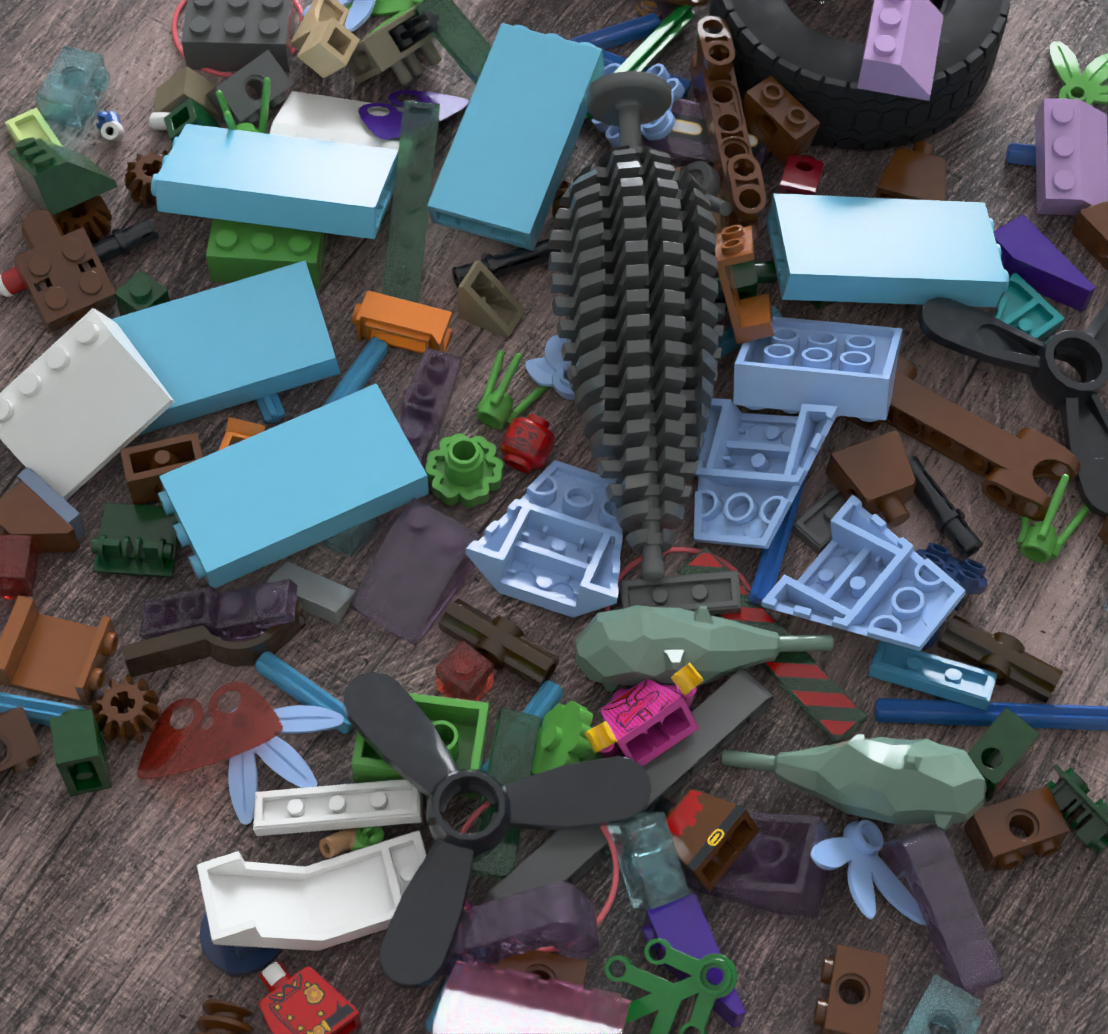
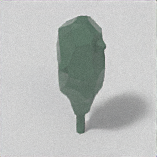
M641 605L600 612L596 614L575 639L576 664L588 679L602 683L607 692H614L618 685L634 687L647 679L660 685H675L671 677L688 663H691L704 679L699 685H705L735 671L774 661L780 652L833 650L832 634L779 636L777 632L711 616L706 606H699L695 612L681 608Z
M856 734L851 740L797 751L780 752L776 756L724 749L722 753L723 766L774 772L779 782L819 797L844 813L896 825L936 823L938 831L944 832L953 823L967 821L984 805L987 788L985 779L965 750L941 745L928 739L907 740L886 737L865 739L864 735Z

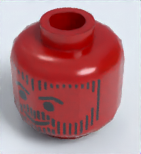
M529 414L528 418L518 417L513 419L500 443V451L504 455L503 461L513 469L527 474L531 470L542 469L556 441L554 434L548 429L550 423L534 414Z

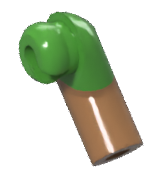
M381 826L342 829L321 839L319 843L320 851L326 858H332L345 851L353 852L381 843L384 839V831Z

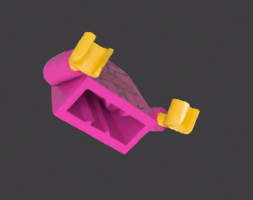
M688 663L671 677L675 685H660L647 679L630 690L626 688L617 690L613 694L611 702L601 710L605 722L584 733L594 752H599L602 757L608 758L617 756L621 750L625 758H631L641 766L646 765L699 729L689 707L693 702L697 689L696 686L701 684L704 679L693 665Z

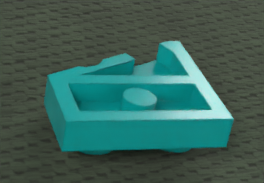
M1017 273L1011 276L1008 289L1004 292L994 314L995 318L1041 341L1062 327L1065 320L1057 310Z

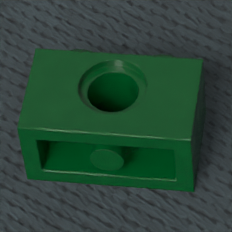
M71 709L63 712L61 716L49 718L56 765L70 796L112 788L106 744L92 709L86 711Z

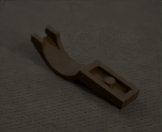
M301 599L279 604L277 617L270 628L257 638L243 642L224 641L212 635L204 625L121 646L130 677L140 676L207 657H212L219 663L234 667L255 665L257 659L265 651L276 654L306 626L304 616L301 614L303 606Z

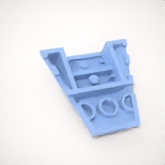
M713 398L711 408L709 409L707 430L704 432V443L698 460H696L699 463L695 473L698 477V491L695 492L694 540L702 543L768 549L840 408L831 405L801 404L799 416L742 413L736 405H733L731 399Z
M554 460L527 487L526 494L520 500L515 499L507 507V513L498 522L494 520L485 529L484 536L478 542L474 540L466 548L465 554L498 593L572 618L616 604L623 529L620 528L615 517V511L618 510L615 507V502H610L606 493V487L612 484V478H601L599 474Z
M852 495L830 520L832 532L830 543L797 581L784 574L761 601V605L765 608L921 651L965 596V589L928 558L924 560L914 551L911 543L904 537L899 539L887 528V523L877 514L871 515L862 507V502Z

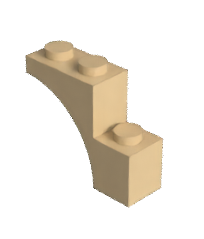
M313 0L290 42L299 51L297 57L323 78L347 65L360 40L343 26L350 10L338 0Z

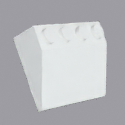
M296 91L291 92L274 119L269 134L398 150V181L392 195L407 197L424 129L399 138L383 140L376 136L359 116V108L369 104V102ZM371 107L367 110L368 113L375 116H385L390 113L388 109L383 107ZM396 107L401 112L409 111L408 108Z
M92 308L0 392V439L26 468H31L60 496L67 500L120 452V449H124L175 401L119 325Z

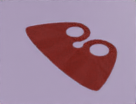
M238 681L228 683L214 692L208 705L209 716L213 718L214 722L208 729H202L200 726L204 718L201 703L190 698L180 699L171 703L163 711L161 719H158L156 722L155 733H151L144 748L137 777L141 779L162 778L220 762L268 742L283 730V725L266 700L246 683ZM228 691H238L242 697L240 706L231 713H222L218 708L220 697ZM187 706L193 709L194 718L187 727L175 729L171 726V716L178 708Z

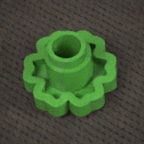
M457 433L452 437L441 439L439 444L440 450H433L427 455L425 472L428 481L432 483V493L435 497L442 499L447 505H454L460 501L465 507L471 508L477 504L486 503L489 500L490 491L498 490L501 487L504 473L503 461L496 458V446L487 442L482 436L468 438L462 433Z
M570 701L566 706L558 703L552 710L546 713L543 718L542 727L534 732L528 750V755L533 758L529 767L530 772L535 775L563 765L602 758L599 752H594L584 734L592 728L590 725L593 720V714L586 707Z

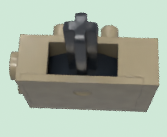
M424 0L360 40L347 63V67L356 82L359 84L391 67L401 85L409 83L413 80V77L420 75L424 71L413 53L418 48L421 49L430 66L439 63L442 57L431 40L457 23L453 17L452 7L446 0Z

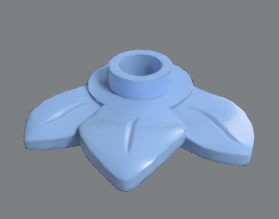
M554 335L546 343L545 357L527 360L525 362L526 371L537 385L554 387L561 397L574 400V392L570 388L569 380H567L568 361H563L561 353L562 345L566 342L567 338H559L558 335Z

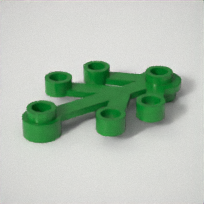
M663 938L652 939L646 944L644 949L645 957L651 964L663 965L666 963L691 975V977L673 983L632 965V962L626 956H612L607 960L604 968L606 976L611 981H625L651 994L607 1013L598 1009L585 1011L576 1021L575 1032L576 1034H592L589 1030V1023L595 1018L603 1024L601 1034H612L613 1029L658 1011L650 1034H669L682 1000L698 994L690 1021L680 1028L679 1034H685L690 1026L696 1027L700 1034H707L705 1027L717 998L725 997L734 990L738 979L737 969L734 963L725 955L714 953L697 959L672 948L671 944ZM656 943H661L666 949V955L662 960H656L651 954V949ZM616 960H621L626 966V972L622 977H617L612 972V965ZM713 967L721 969L724 975L723 981L718 985L711 983L708 978V973Z

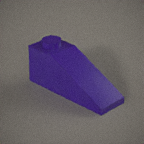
M1024 214L993 232L996 244H999L1001 247V261L1004 270L1009 274V280L1014 273H1017L1037 293L1080 312L1087 309L1095 287Z
M695 893L647 910L645 926L641 927V934L645 945L652 939L663 938L671 944L672 948L697 959H701L708 954H721ZM661 943L654 944L651 951L655 950L658 959L662 960L666 955V949ZM666 963L663 964L680 981L691 977V975ZM713 967L708 973V978L711 983L718 985L723 981L724 975L721 969ZM735 988L729 995L717 998L713 1006V1010L733 1028L742 1024L746 1012Z

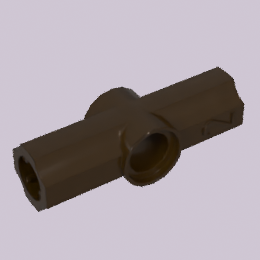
M459 598L449 604L439 623V630L473 649L476 657L488 667L495 670L505 668L538 688L545 681L551 679L559 663L557 655L527 639L523 631L511 620L501 616L493 619Z
M954 615L938 644V647L977 668L998 673L995 685L1004 686L1009 684L1045 704L1048 702L1063 674V671L1025 652L1024 645L1014 636L1003 632L991 634L957 615Z

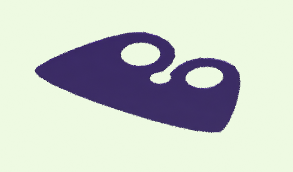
M399 90L391 93L388 99L399 107L408 108L409 111L401 112L396 107L385 103H369L361 106L358 113L365 125L376 136L383 140H389L414 133L438 123L465 108L469 100L433 92ZM401 94H410L416 96L418 101L415 103H403L398 101L396 97ZM371 107H383L388 109L390 113L385 116H375L368 113L367 110Z

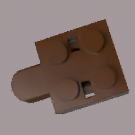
M39 209L28 213L22 221V235L30 250L14 257L15 269L47 333L49 334L80 320L92 308L101 311L115 305V290L84 228L82 227L63 235L55 217L49 211ZM35 284L38 285V287H39V289H40L39 292L37 291V289H36V287H35Z

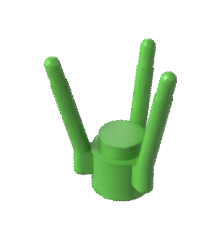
M269 77L264 78L259 129L255 128L251 123H240L236 126L222 91H216V97L229 129L268 134L267 123L271 79Z
M500 350L497 352L482 400L476 408L478 419L492 429L501 430L505 424L509 426L513 419L518 418L549 388L544 386L537 387L513 410L512 404L514 400L505 392L522 359L521 353L515 354L498 389L493 392L504 358V351Z
M1067 474L1062 475L1043 522H1036L1034 526L1030 527L1031 519L1022 516L1021 531L1016 544L1021 546V553L1032 561L1045 563L1050 558L1057 559L1062 546L1090 511L1084 504L1057 538V531L1052 526V522L1069 481Z

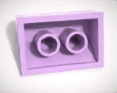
M930 0L873 1L857 88L926 101L930 100L944 16Z
M1044 98L1035 115L1037 214L1078 215L1080 210L1108 200L1107 114L1080 99Z

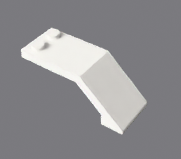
M420 831L402 835L306 867L246 862L239 851L197 864L213 943L215 945L320 951L388 929L405 889L427 856Z

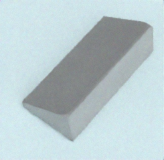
M288 561L273 573L266 582L269 596L285 603L301 599L303 611L336 625H339L357 594L353 589Z

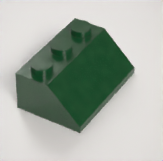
M30 137L23 139L15 144V149L7 152L23 191L43 210L49 211L52 215L118 187L116 181L86 156L41 138L35 139Z

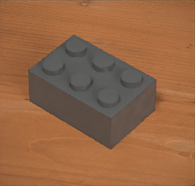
M187 0L181 40L186 66L192 70L210 68L220 71H238L269 49L284 72H290L293 47L290 42L294 36L295 29L293 0Z

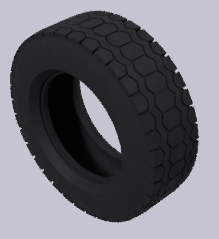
M711 0L709 16L722 18L729 26L735 49L733 67L741 103L748 90L769 76H773L820 122L812 143L833 147L834 142H838L837 148L858 150L859 145L862 144L863 150L884 149L885 143L888 148L907 145L909 140L911 143L928 138L931 136V133L935 135L949 127L951 122L957 121L971 108L982 93L992 73L991 71L995 64L1008 19L1010 0H930L944 16L929 101L857 88L865 44L837 40L806 26L793 14L785 0ZM709 27L710 34L720 33L718 29Z

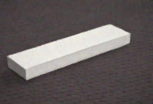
M406 779L255 792L253 830L256 836L423 822V793Z

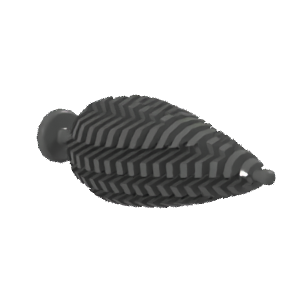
M635 70L618 71L604 75L592 82L585 91V106L590 115L595 120L604 124L619 126L620 147L604 153L599 159V167H592L593 162H589L562 196L559 206H565V208L558 209L553 227H560L563 230L551 231L548 249H564V251L550 253L548 268L549 271H561L564 273V275L552 274L550 277V293H562L565 295V297H554L552 309L554 316H566L565 320L559 319L556 328L559 338H567L566 342L562 345L561 353L563 361H568L567 376L570 388L575 395V404L578 414L581 416L585 437L589 440V449L594 460L596 457H610L609 460H600L597 463L598 472L601 478H612V484L606 487V493L609 501L615 502V507L618 509L615 511V517L620 528L630 532L626 536L633 551L643 554V561L641 562L642 577L646 580L656 581L665 576V562L662 560V553L672 548L677 534L672 530L677 529L682 524L685 515V508L680 504H685L688 501L692 486H684V480H692L694 478L699 463L692 461L701 453L704 443V432L708 426L709 409L713 399V387L718 375L717 364L720 361L722 348L717 347L722 339L724 325H716L717 321L721 322L723 319L726 303H714L715 299L722 300L724 293L721 282L713 279L714 277L719 278L717 258L715 257L716 239L719 237L713 234L717 224L714 215L709 212L711 203L705 196L707 191L696 181L687 167L681 166L680 171H675L674 166L669 165L671 158L668 153L660 152L649 146H642L641 125L662 117L670 108L672 103L671 86L665 79L653 73Z

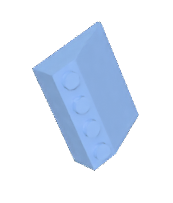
M773 316L774 336L742 344L734 364L733 405L745 406L751 410L763 408L780 409L789 414H798L801 404L831 405L840 408L837 417H857L866 422L887 419L902 339V328Z

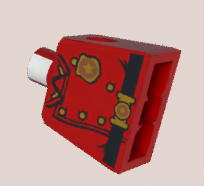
M277 961L265 968L260 974L259 979L270 994L261 999L258 1005L271 1034H351L361 1026L357 1009L311 967H305L292 977L283 964Z

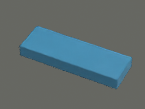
M881 640L874 654L868 674L870 677L985 711L987 710L998 673Z

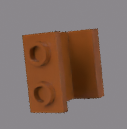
M742 225L726 227L721 233L715 234L716 237H719L716 239L715 257L717 258L718 274L736 342L740 344L774 336L773 311L769 293L740 300L731 267L734 264L755 260L752 225L747 227Z
M18 596L0 638V685L90 705L94 692L103 687L106 661L108 657L115 655L118 647L119 635L115 632L111 617L103 615L99 626L94 627L39 614L34 599Z

